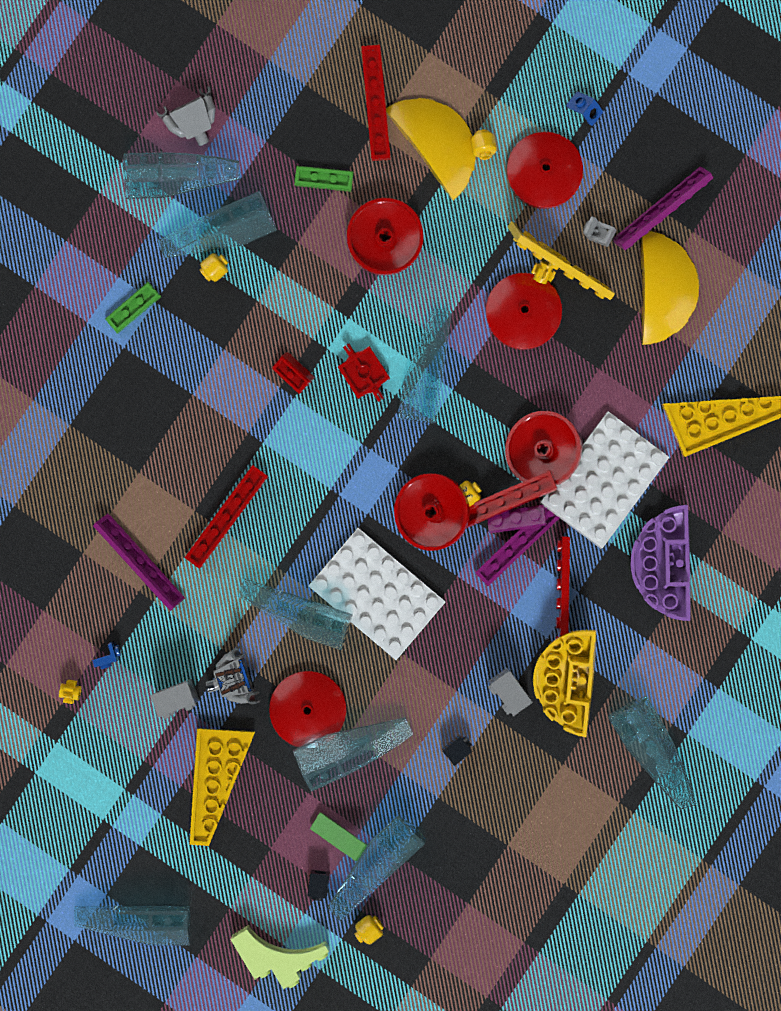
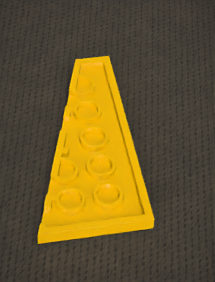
M510 222L508 229L514 236L513 240L517 242L516 245L523 250L528 248L533 252L532 255L539 260L544 258L548 262L547 264L555 270L558 268L562 269L565 276L571 280L573 278L578 279L582 287L586 289L592 288L595 290L594 294L602 299L606 297L611 300L615 295L611 288L592 275L587 276L586 272L576 264L572 267L571 263L566 260L567 258L542 241L537 242L536 238L526 230L522 233L516 223Z
M781 396L662 404L683 457L781 418Z
M197 728L190 845H210L255 731Z

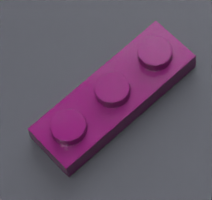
M544 505L512 509L487 519L489 533L547 525Z

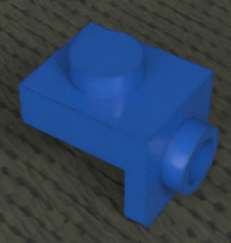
M115 642L108 643L111 655L92 660L94 668L100 666V669L111 667L112 662L120 660L121 651L119 645H115Z

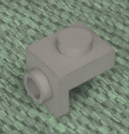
M591 216L584 226L583 233L588 240L608 247L617 230L615 227L599 222L595 217Z

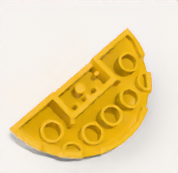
M425 98L403 100L386 108L388 116L406 140L410 141L450 198L455 200L468 185L472 171H474L476 159L471 146L472 133L465 121L449 106Z
M651 231L641 237L643 281L642 345L664 341L681 330L695 310L699 296L697 271L687 252L677 242L663 234Z
M596 630L574 631L555 639L540 655L533 676L535 696L542 704L543 712L551 721L555 720L562 725L565 731L582 737L587 736L595 669Z

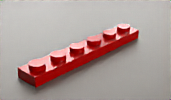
M380 45L361 46L371 161L390 160Z
M252 465L184 558L201 569L269 476Z
M547 471L475 502L469 507L470 517L467 528L558 490L552 472Z
M563 536L560 537V540H557V552H560V560L557 559L556 568L557 571H560V579L556 580V590L560 591L559 598H556V609H559V617H556V629H559V636H556L555 639L569 634L570 537Z

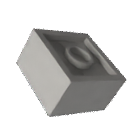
M508 668L489 680L491 685L488 688L493 695L496 693L504 702L502 708L507 714L511 713L514 716L532 703Z
M192 679L150 695L157 716H163V719L169 718L175 711L183 708L186 711L191 710L199 701Z

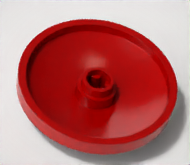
M552 132L534 133L523 138L513 148L507 163V180L515 196L528 206L538 209L555 208L570 200L578 190L583 177L582 159L574 144L562 135ZM546 166L549 170L545 171L542 167Z
M378 198L363 204L353 214L347 229V244L355 262L366 271L376 275H394L409 268L418 258L423 245V228L419 217L407 204L392 198ZM387 236L389 240L383 242L382 237Z
M517 273L502 279L495 285L487 299L485 315L488 327L498 341L510 348L519 350L537 348L545 344L555 334L562 318L560 297L548 281L546 284H542L534 280L535 274ZM522 307H526V310H528V312L523 313L521 311Z
M537 411L521 418L509 432L505 445V456L512 473L522 482L551 471L556 485H559L572 476L580 463L582 455V442L576 427L567 418L552 411ZM545 448H548V450L546 451V454H544V453H543V450H544Z
M423 474L414 477L402 487L395 501L394 517L399 532L407 542L422 550L435 551L453 545L462 537L468 526L470 508L465 492L454 480L441 474Z
M316 671L296 672L286 677L273 692L269 707L270 719L278 735L289 744L300 748L319 747L331 741L341 730L346 717L345 697L338 684L327 675ZM305 707H309L311 709V713H305Z

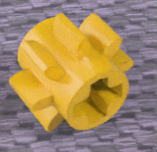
M541 260L540 264H534L531 273L535 274L533 279L542 284H546L547 281L551 282L556 274L553 268L547 264L548 262Z
M67 680L66 684H61L59 697L64 698L63 703L72 704L74 700L79 701L82 687L77 686L78 681Z

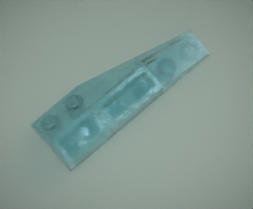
M187 153L123 154L126 199L166 198L240 179L238 160Z
M258 191L186 224L157 240V243L166 259L242 246L277 231L262 194Z
M433 308L403 380L398 419L436 424L452 311Z
M245 578L243 579L238 597L302 637L342 650L353 614Z
M644 696L635 699L609 714L607 717L626 749L680 810L695 806V797L681 758L648 697Z
M405 717L327 734L294 749L293 753L303 778L312 792L373 762L411 737L413 732Z
M397 815L370 840L327 908L339 921H342L425 844L426 838L413 824Z
M74 906L75 927L151 946H190V906Z

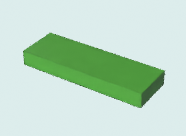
M296 166L295 186L352 192L353 171Z
M147 282L108 315L105 320L119 334L160 299L161 296Z
M321 812L310 828L354 861H358L368 845Z

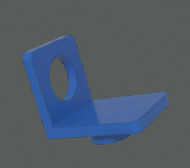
M576 92L566 105L567 108L582 114L591 126L594 125L603 113V110L594 98L580 92ZM596 108L595 116L590 118L591 110Z

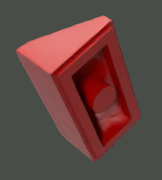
M289 352L283 354L272 367L298 394L315 378Z

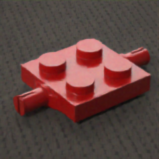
M350 343L347 344V347L345 345L343 349L349 357L338 366L339 371L358 399L366 394L373 393L377 402H380L385 397L379 388L390 379L389 375L370 346L363 351L355 353Z

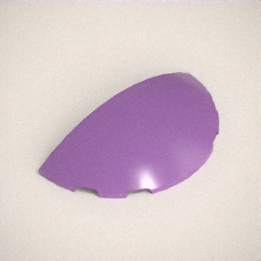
M688 505L669 508L657 517L649 520L642 528L638 539L635 540L631 554L632 577L643 599L652 608L665 614V616L683 621H691Z

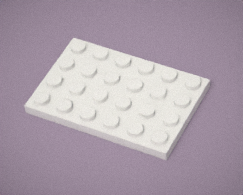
M608 411L582 445L581 460L575 472L566 481L557 485L558 490L546 494L540 504L544 505V507L602 549L669 459V456Z
M359 528L355 530L309 585L312 590L395 660L400 657L445 603L441 597Z

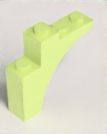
M249 925L231 937L233 945L253 978L260 977L262 979L271 973L270 970H272L283 989L296 986L301 977L299 970L303 972L312 966L311 963L315 960L321 961L326 958L330 949L326 941L305 949L281 948L260 938Z

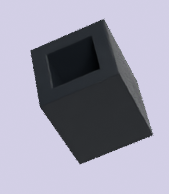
M459 734L442 748V752L456 766L472 752L470 748L472 743L466 736L462 738Z
M311 869L308 897L315 901L327 899L330 872Z

